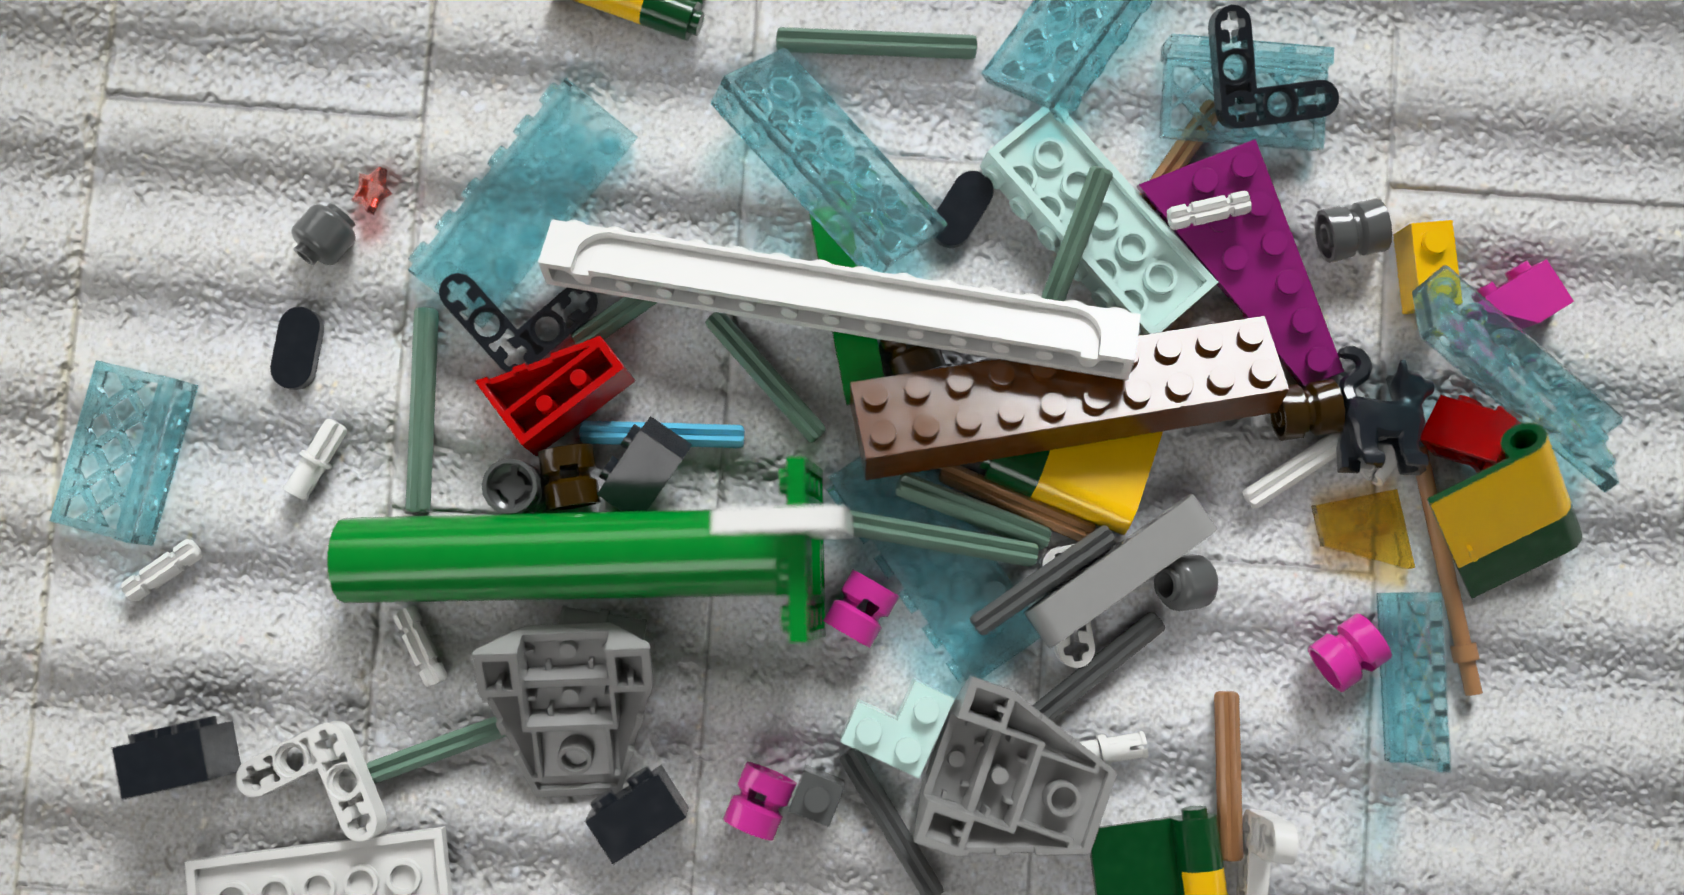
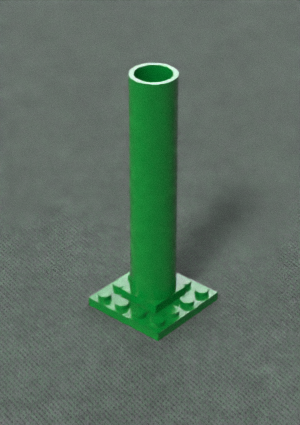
M786 457V468L779 469V493L787 498V506L824 505L823 470L806 457ZM710 510L353 517L338 520L332 530L328 544L327 566L331 589L337 600L343 603L788 596V605L781 606L782 633H789V643L810 642L826 636V622L823 621L825 618L824 539H814L806 533L712 535L710 531Z

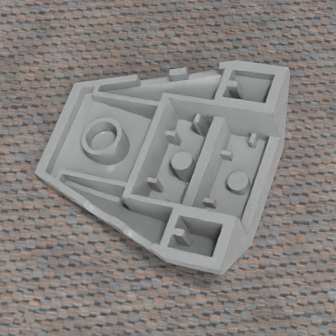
M611 622L528 625L473 651L472 658L478 694L483 703L488 702L497 718L496 726L501 735L505 734L515 751L513 757L536 797L601 795L611 789L616 794L622 790L653 686L650 643Z
M970 675L956 696L942 726L922 783L913 841L954 856H969L971 853H994L995 855H1010V853H1035L1036 855L1090 854L1118 772L1013 690Z

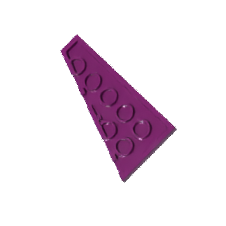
M1256 139L1136 186L1145 198L1147 197L1159 211L1160 217L1168 226L1167 210L1173 206L1185 204L1188 207L1191 202L1222 195L1228 198V195L1231 193L1247 191L1252 207L1249 213L1232 217L1230 214L1227 219L1196 226L1190 223V226L1174 231L1188 246L1187 248L1218 281L1217 286L1227 298H1230L1235 303L1245 319L1265 316L1280 362L1301 387H1305L1309 382L1321 381L1344 372Z

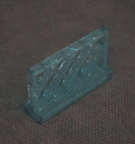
M1172 33L1161 45L1160 62L1164 63L1159 138L1241 145L1256 139L1259 147L1321 151L1324 149L1326 117L1308 120L1313 125L1312 139L1299 138L1288 126L1291 122L1275 124L1277 129L1269 136L1258 135L1252 127L1241 128L1245 134L1235 133L1239 129H1232L1228 133L1218 132L1207 119L1215 112V106L1204 115L1188 97L1202 84L1214 97L1213 82L1210 79L1212 77L1209 37ZM1231 38L1229 44L1222 45V51L1241 48V43L1232 44ZM1253 40L1256 76L1258 74H1268L1277 85L1293 83L1298 77L1328 81V68L1334 64L1335 47ZM1229 56L1223 64V70L1229 71L1235 79H1238L1243 72L1242 61L1236 56ZM1174 67L1189 68L1199 79V82L1184 93L1174 81ZM1202 69H1209L1211 71L1206 75ZM1283 76L1292 77L1288 81H1286V79ZM1316 90L1315 96L1307 103L1299 97V106L1314 103L1318 107L1320 103H1325L1324 94H1318ZM1273 93L1267 103L1268 111L1276 117H1279V114L1269 103L1280 93ZM1174 94L1178 100L1172 104ZM1180 103L1197 120L1189 129L1171 128L1172 110ZM1234 106L1228 107L1229 115H1236L1238 122L1239 111ZM1201 125L1206 131L1195 129ZM1282 132L1285 137H1276V135Z
M96 360L49 521L112 537L115 540L126 543L153 546L199 385ZM108 372L117 374L123 389L108 398L104 386ZM130 377L136 378L137 380L132 382ZM150 382L157 383L152 403L144 407L137 391ZM128 397L136 413L120 422L113 407ZM105 413L112 429L97 438L92 429L95 418ZM141 421L144 427L141 443L133 447L125 431ZM117 437L124 454L109 463L102 446ZM93 453L100 469L85 478L81 470L82 462L85 457ZM129 462L133 469L130 482L126 486L121 487L114 471ZM105 478L113 494L97 503L90 487ZM81 493L89 510L76 518L67 516L72 498ZM118 503L121 513L115 529L109 527L102 512ZM93 518L95 523L89 522V520Z
M1442 592L1376 593L1378 631L1386 640L1392 653V658L1380 666L1384 760L1390 763L1406 762L1435 772H1451Z

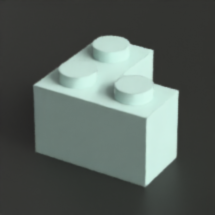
M913 678L896 716L857 699L840 736V742L914 777L920 778L955 699L951 695Z

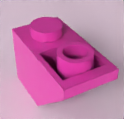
M1547 259L1533 266L1526 260L1504 273L1508 279L1506 282L1496 287L1492 281L1471 293L1470 296L1473 302L1460 310L1467 317L1522 330L1542 322L1573 303L1574 300Z

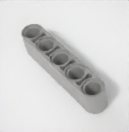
M1192 493L1172 505L1034 603L1024 614L1048 648H1051L1208 538L1218 528Z

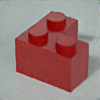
M1440 395L1424 426L1420 441L1433 455L1471 466L1479 473L1506 459L1501 446V438L1511 427L1524 423L1522 420L1523 416L1516 410L1505 406H1497L1496 410L1484 407L1479 401L1468 396L1459 395L1457 399Z

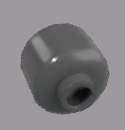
M329 203L327 206L321 204L313 205L291 229L292 237L297 243L294 251L311 265H315L317 261L325 265H334L355 243L356 234L353 230L355 223L342 209L332 203Z
M1195 554L1182 555L1155 575L1154 589L1162 603L1171 610L1187 611L1201 609L1209 606L1215 599L1218 591V576L1212 563L1204 556Z

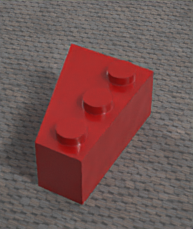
M601 336L550 354L551 357L527 365L523 363L514 366L512 371L490 379L484 377L475 381L519 443L533 455L538 456L539 451L550 447L636 381Z

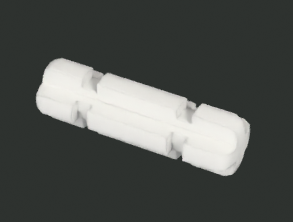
M1247 191L1231 193L1228 195V198L1222 195L1191 202L1188 207L1185 204L1173 206L1167 210L1168 224L1171 230L1187 228L1190 226V223L1196 226L1227 219L1230 214L1232 217L1245 215L1252 209L1250 196Z
M184 540L173 547V552H166L139 571L140 575H132L123 581L121 589L130 601H140L151 593V589L159 588L184 571V566H191L199 561L203 556L202 551L193 540Z
M408 606L394 614V620L398 629L404 630L403 640L415 666H420L422 670L418 673L423 684L426 687H431L444 681L447 678V672L443 663L437 662L436 658L439 655L426 626L421 627L420 622L422 618L417 607Z

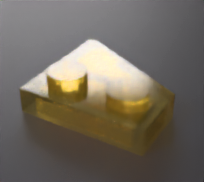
M1397 489L1311 506L1320 547L1354 554L1357 557L1376 560L1401 569L1415 568Z

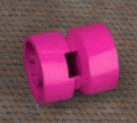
M852 569L841 589L844 598L833 602L823 621L859 643L871 648L882 628L879 623L880 617L889 616L900 596ZM865 598L868 600L865 612L857 609V606Z
M1359 613L1354 614L1337 626L1338 635L1326 634L1308 647V653L1315 666L1324 678L1339 692H1344L1363 678V669L1373 672L1392 658L1391 649L1381 633L1366 617Z
M746 762L737 783L741 793L732 796L723 820L747 834L773 841L782 820L779 808L788 806L797 783L768 767L753 762ZM761 793L767 796L765 802L756 799V794Z

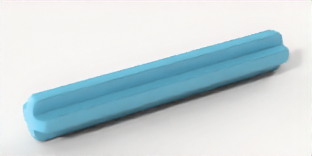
M582 421L579 429L580 441L584 444L620 445L634 424L642 428L646 422ZM661 423L691 443V447L741 448L744 446L745 430L741 425Z

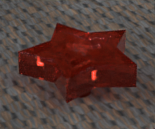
M380 166L370 175L359 173V187L350 201L363 204L365 211L374 215L381 200L392 194L386 186L388 170Z

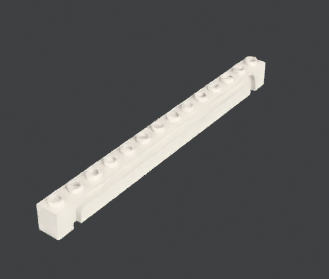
M551 220L538 261L545 282L550 285L1124 380L1129 379L1135 360L1141 314L1130 313L1118 307L1108 309L1092 307L1075 300L1061 302L1043 299L1041 296L1031 293L1018 295L1000 292L993 287L974 288L962 286L950 280L931 281L918 279L907 273L887 274L875 272L863 266L850 268L832 265L825 260L819 259L812 261L794 259L782 253H772L769 255L751 252L739 246L726 248L708 245L700 240L682 241L670 239L658 233L645 235L627 232L619 227L602 228L589 226L577 220H569L567 222Z

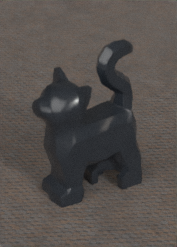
M1356 346L1340 348L1337 353L1338 357L1352 360L1355 363V369L1347 373L1339 383L1345 406V424L1340 432L1336 447L1337 473L1358 474L1361 467V461L1358 458H1363L1365 464L1374 465L1375 468H1382L1385 464L1386 455L1378 449V445H1392L1400 475L1420 476L1429 465L1428 456L1419 450V441L1425 426L1422 404L1434 392L1435 386L1433 381L1424 379L1417 371L1408 370L1406 360H1400L1397 372L1394 375H1388L1386 378L1392 401L1357 396L1355 389L1369 379L1373 369L1371 358L1363 349Z

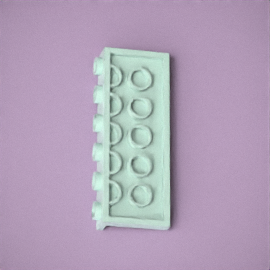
M1053 98L986 153L980 164V168L983 170L982 173L985 177H989L994 189H1000L1008 198L1013 212L1019 218L1027 220L1037 231V237L1042 245L1048 250H1054L1057 254L1090 167L1100 166L1110 170L1113 173V177L1073 279L1081 281L1092 293L1091 296L1094 303L1099 308L1118 307L1130 313L1141 314L1138 336L1160 333L1213 288L1218 281Z

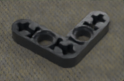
M1231 4L1217 9L1211 15L1208 22L1214 104L1217 120L1222 126L1228 129L1249 128L1323 118L1335 111L1339 103V93L1335 85L1327 80H1313L1257 88L1252 22L1249 13L1245 8ZM1229 14L1230 20H1237L1238 28L1231 31L1232 44L1240 42L1241 48L1222 51V45L1230 43L1229 30H1222L1221 22L1227 20ZM1229 56L1238 57L1243 64V72L1236 80H1231L1224 74L1223 64ZM1316 90L1318 94H1324L1325 103H1320L1318 107L1316 104L1299 106V97L1313 96L1316 94ZM1273 93L1282 94L1287 102L1285 112L1279 117L1272 115L1268 111V99ZM1236 98L1238 105L1256 103V112L1240 114L1237 122L1236 115H1229L1228 107L1235 105Z
M462 273L451 274L444 278L439 288V296L443 305L500 369L506 373L512 371V367L517 366V364H513L510 367L506 365L504 360L508 357V354L501 345L496 352L489 347V344L494 343L503 336L506 329L514 335L506 341L514 349L522 346L526 350L523 360L526 362L525 364L529 365L540 361L594 314L598 305L595 292L567 287L520 328L516 329L468 275ZM453 281L458 286L464 282L469 286L466 295L473 304L478 297L485 302V305L478 307L471 313L468 320H465L460 315L461 312L467 310V307L460 300H455L452 303L447 298L451 293L448 285ZM571 292H574L576 295L584 292L589 297L585 302L588 310L583 313L578 309L571 313L567 318L574 321V324L567 328L562 316L551 308L558 304L562 311L572 302L568 296ZM486 312L494 314L499 320L500 325L498 332L490 337L481 336L477 333L474 326L477 316ZM543 317L554 319L559 326V333L552 341H543L535 333V325Z

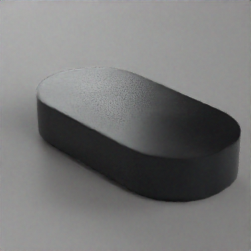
M967 171L955 180L931 222L932 237L940 246L957 248L969 239L993 198L994 188L988 176L985 177L979 171Z
M294 307L287 310L280 318L270 364V373L273 380L284 388L300 390L310 385L315 378L324 335V323L321 317L314 311L305 307Z

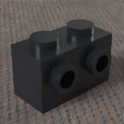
M651 416L642 428L634 424L620 444L627 449L621 459L618 460L612 456L600 473L599 477L605 482L597 495L622 512L648 511L686 456L692 444Z
M662 765L652 771L648 766L640 769L626 780L629 786L614 794L612 789L608 790L590 803L592 809L589 811L585 823L612 864L617 863L687 817L689 806Z

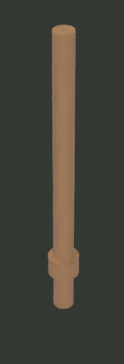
M1423 446L1419 447V450L1428 456L1429 465L1424 473L1420 476L1416 475V480L1454 645L1450 646L1453 663H1458L1465 696L1479 695L1483 693L1476 660H1479L1480 657L1476 642H1471L1452 556L1427 501V498L1437 494V488L1428 449Z

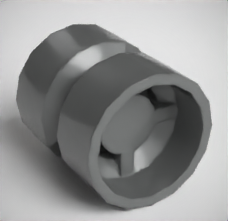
M1375 198L1355 202L1351 205L1350 210L1347 207L1340 206L1319 210L1315 217V237L1318 249L1324 260L1329 263L1354 257L1356 252L1365 256L1387 251L1392 243V223L1386 205L1381 199Z
M512 458L502 459L492 464L484 474L481 484L483 497L487 504L498 512L505 514H532L538 511L545 503L543 487L547 485V481L541 475L540 470L533 465Z

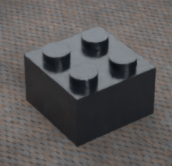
M216 716L128 735L129 744L112 747L121 800L210 781L236 773L241 765L233 721L217 724Z

